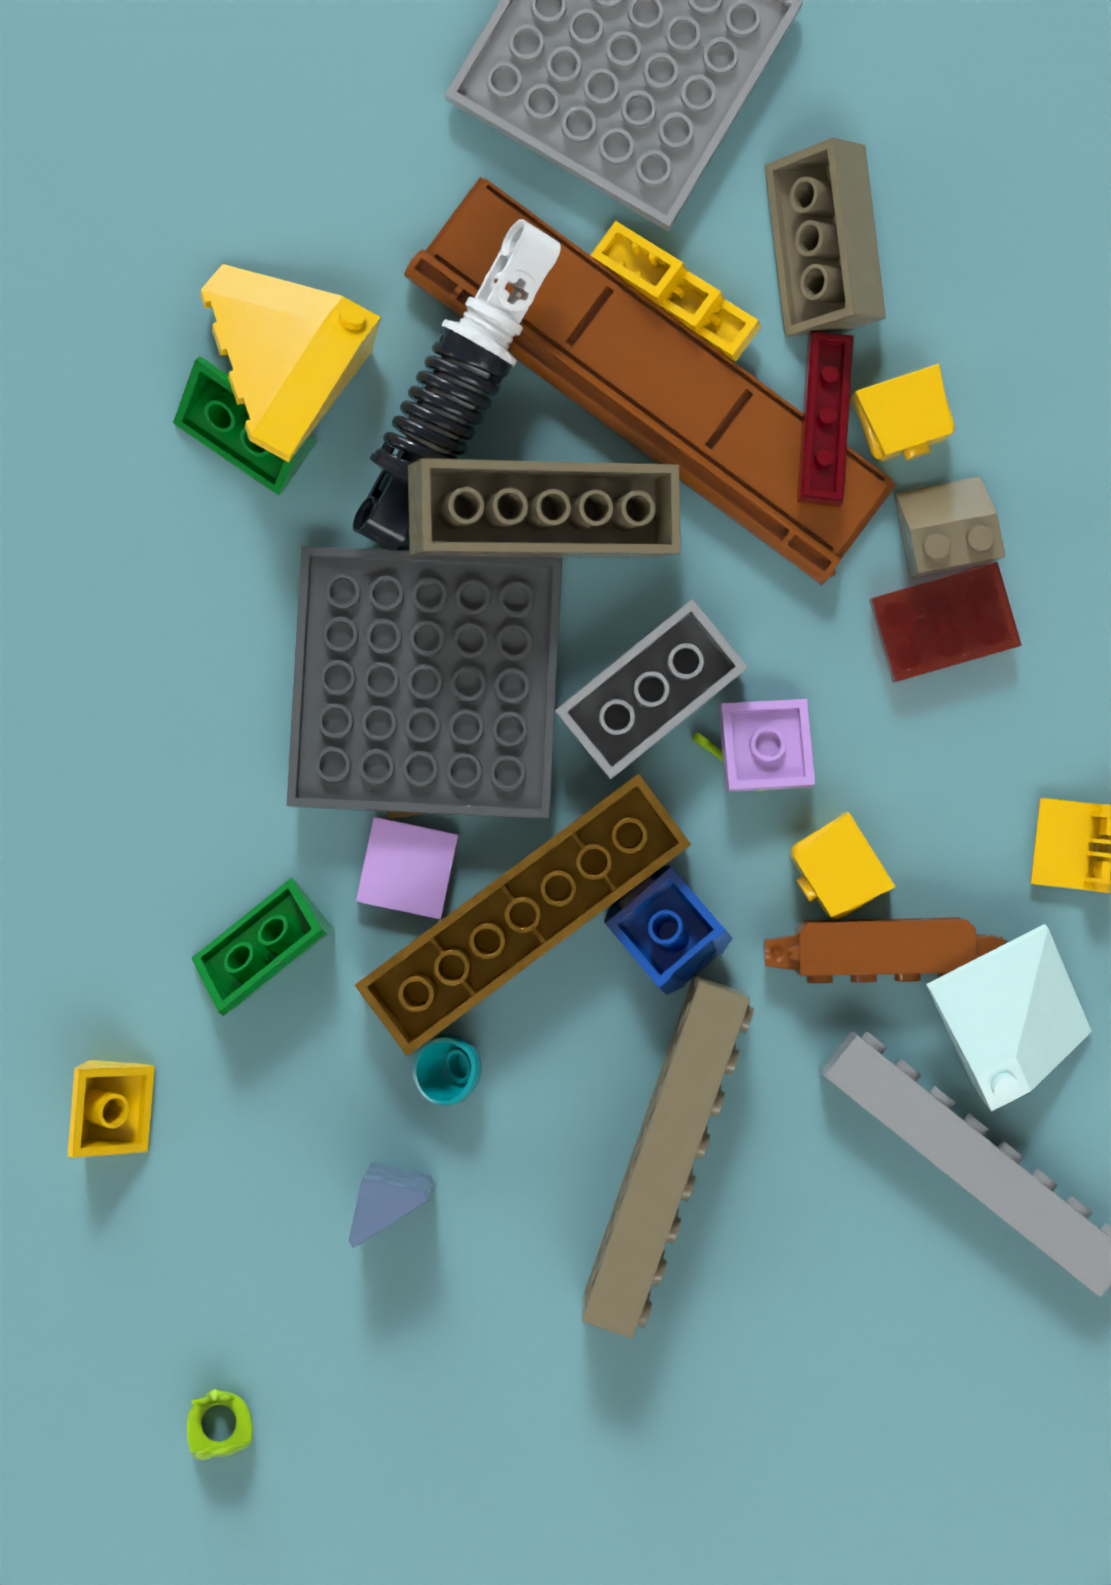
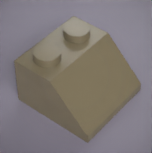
M981 477L894 493L910 579L991 564L1006 557L998 514Z

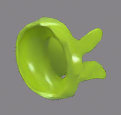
M214 1389L209 1391L206 1396L191 1401V1404L194 1406L188 1413L186 1423L187 1441L190 1453L195 1459L206 1460L212 1457L230 1456L250 1445L253 1433L252 1415L247 1403L238 1395ZM215 1405H224L230 1408L236 1418V1428L233 1434L224 1441H214L208 1438L202 1427L206 1411Z

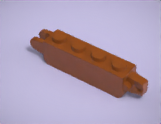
M960 917L803 920L795 928V934L764 939L763 958L766 967L796 970V973L800 976H807V983H833V975H850V982H877V974H894V981L915 982L921 981V974L938 973L939 978L1006 944L1007 940L992 934L989 936L987 934H976V928L968 920L961 919Z

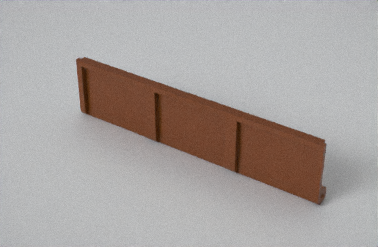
M480 177L428 248L420 250L410 260L404 277L458 317L463 318L464 312L467 311V306H465L469 297L475 298L486 274L501 250L506 234L518 220L523 219L558 241L561 245L558 259L547 273L532 304L520 322L523 330L519 336L515 335L512 343L509 344L508 351L512 356L655 463L679 465V480L821 586L829 576L834 577L836 575L835 568L895 488L896 484L892 482L893 479L847 446L843 504L840 507L797 502L803 413L489 180ZM508 282L505 286V290H507L509 292V295H511L514 288L511 287Z

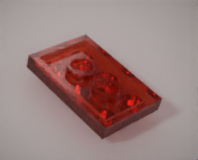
M998 562L869 599L893 683L1022 646Z

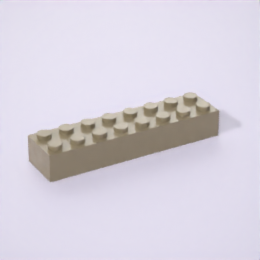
M698 974L692 978L582 1297V1322L631 1339L634 1337L637 1326L642 1328L646 1326L652 1308V1302L649 1301L651 1285H660L666 1268L667 1260L663 1259L666 1242L674 1243L681 1224V1218L678 1217L680 1201L688 1202L693 1191L696 1176L692 1175V1166L695 1157L703 1159L710 1140V1134L707 1133L710 1115L718 1116L724 1100L725 1092L721 1091L724 1073L732 1075L738 1060L739 1050L736 1049L735 1041L739 1031L747 1032L753 1016L754 1008L750 1007V998L741 989Z

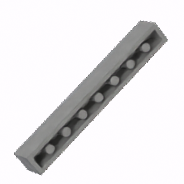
M851 1030L819 1070L823 1076L1101 1298L1111 1286V1226L1107 1223L1101 1229L1088 1220L1089 1216L1093 1213L1072 1195L1065 1202L1053 1192L1058 1186L1056 1182L1038 1168L1032 1174L1019 1165L1024 1158L1021 1154L1004 1141L998 1147L985 1137L990 1131L971 1114H968L964 1120L951 1110L956 1102L936 1086L930 1092L917 1083L921 1074L902 1059L894 1065L882 1055L887 1047L867 1031L861 1038Z

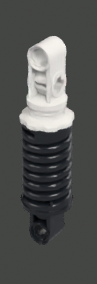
M523 219L518 220L506 234L501 250L486 274L475 298L469 297L465 303L467 311L464 312V317L461 318L460 322L444 319L441 329L442 336L439 342H435L432 345L433 353L438 356H427L424 360V365L429 371L421 370L417 373L416 380L422 387L413 385L409 388L408 395L414 402L405 400L400 405L401 412L408 418L397 415L392 420L393 427L405 435L406 438L393 432H386L383 436L385 443L375 453H372L369 458L381 469V472L367 498L356 512L353 520V531L389 550H396L403 543L409 532L408 465L421 458L458 459L454 454H464L468 448L462 439L471 440L476 434L475 429L470 424L479 425L484 420L483 414L476 408L487 410L492 405L491 399L484 393L489 395L497 394L500 390L499 385L502 379L508 376L511 368L517 362L508 351L509 344L512 343L513 337L515 335L519 336L523 330L520 322L532 304L547 273L556 263L561 249L558 241ZM508 282L509 285L514 288L511 295H509V292L505 290V286ZM395 448L399 450L396 455L392 454Z

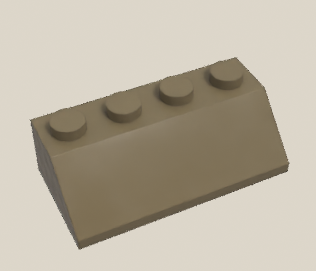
M833 137L766 164L765 171L785 336L809 335L811 331L835 332L851 330L886 319L866 146Z

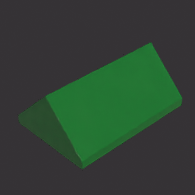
M199 356L194 361L173 424L279 496L305 461L317 440L310 434L290 462L249 441L245 423L250 418L245 404L237 405L228 375Z
M290 878L191 959L218 1013L225 1016L332 932L334 928L293 878Z

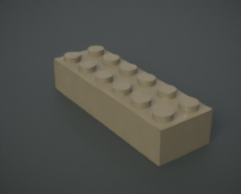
M423 458L408 465L410 556L663 558L681 554L679 465Z

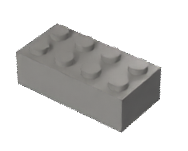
M691 599L557 708L555 713L611 780L749 667L696 602Z

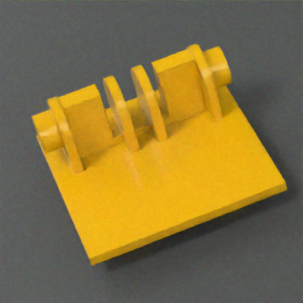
M1040 798L1030 884L1111 893V805Z

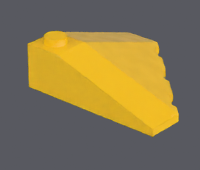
M222 264L203 286L200 297L204 308H212L217 322L212 324V332L220 356H229L233 370L229 372L228 379L237 405L245 404L250 418L245 423L249 441L290 462L372 353L381 317L344 296Z

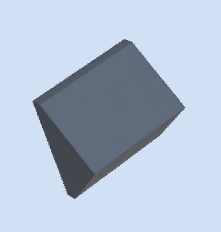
M371 1163L361 1181L348 1240L353 1248L429 1201L435 1186L432 1177Z

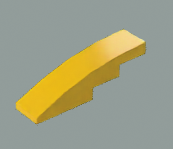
M617 221L614 222L590 255L735 362L761 328L758 319L724 299L720 290L687 271L682 261Z

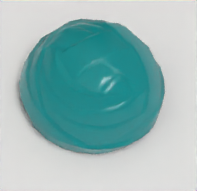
M455 1035L437 1036L422 1046L415 1057L413 1078L416 1087L421 1095L432 1103L440 1106L458 1104L468 1098L475 1090L481 1077V1059L474 1046Z

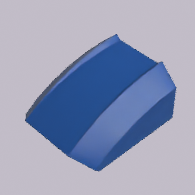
M670 865L661 867L615 901L604 919L607 927L666 995L683 988L690 979L718 955L723 954L733 939Z

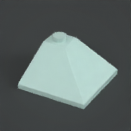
M1045 924L926 984L973 1088L991 1112L1031 1092L1092 1032L1051 933Z

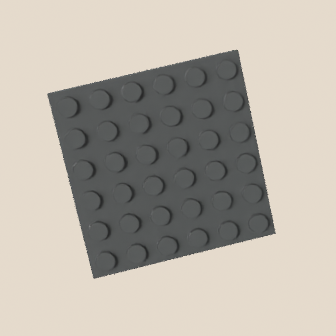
M301 546L286 806L550 820L562 558L410 556V551Z

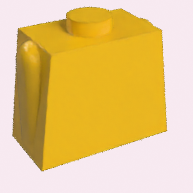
M939 364L857 390L850 398V402L861 423L870 453L879 462L900 455H904L906 461L922 457L931 452L929 446L945 441L955 431V423L945 395Z
M843 812L836 819L797 842L791 848L790 858L802 875L796 879L797 884L809 902L817 899L825 914L834 920L844 918L877 896L896 888L849 812Z

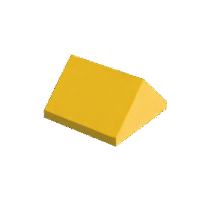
M88 1060L74 1068L68 1157L148 1152L155 1066Z

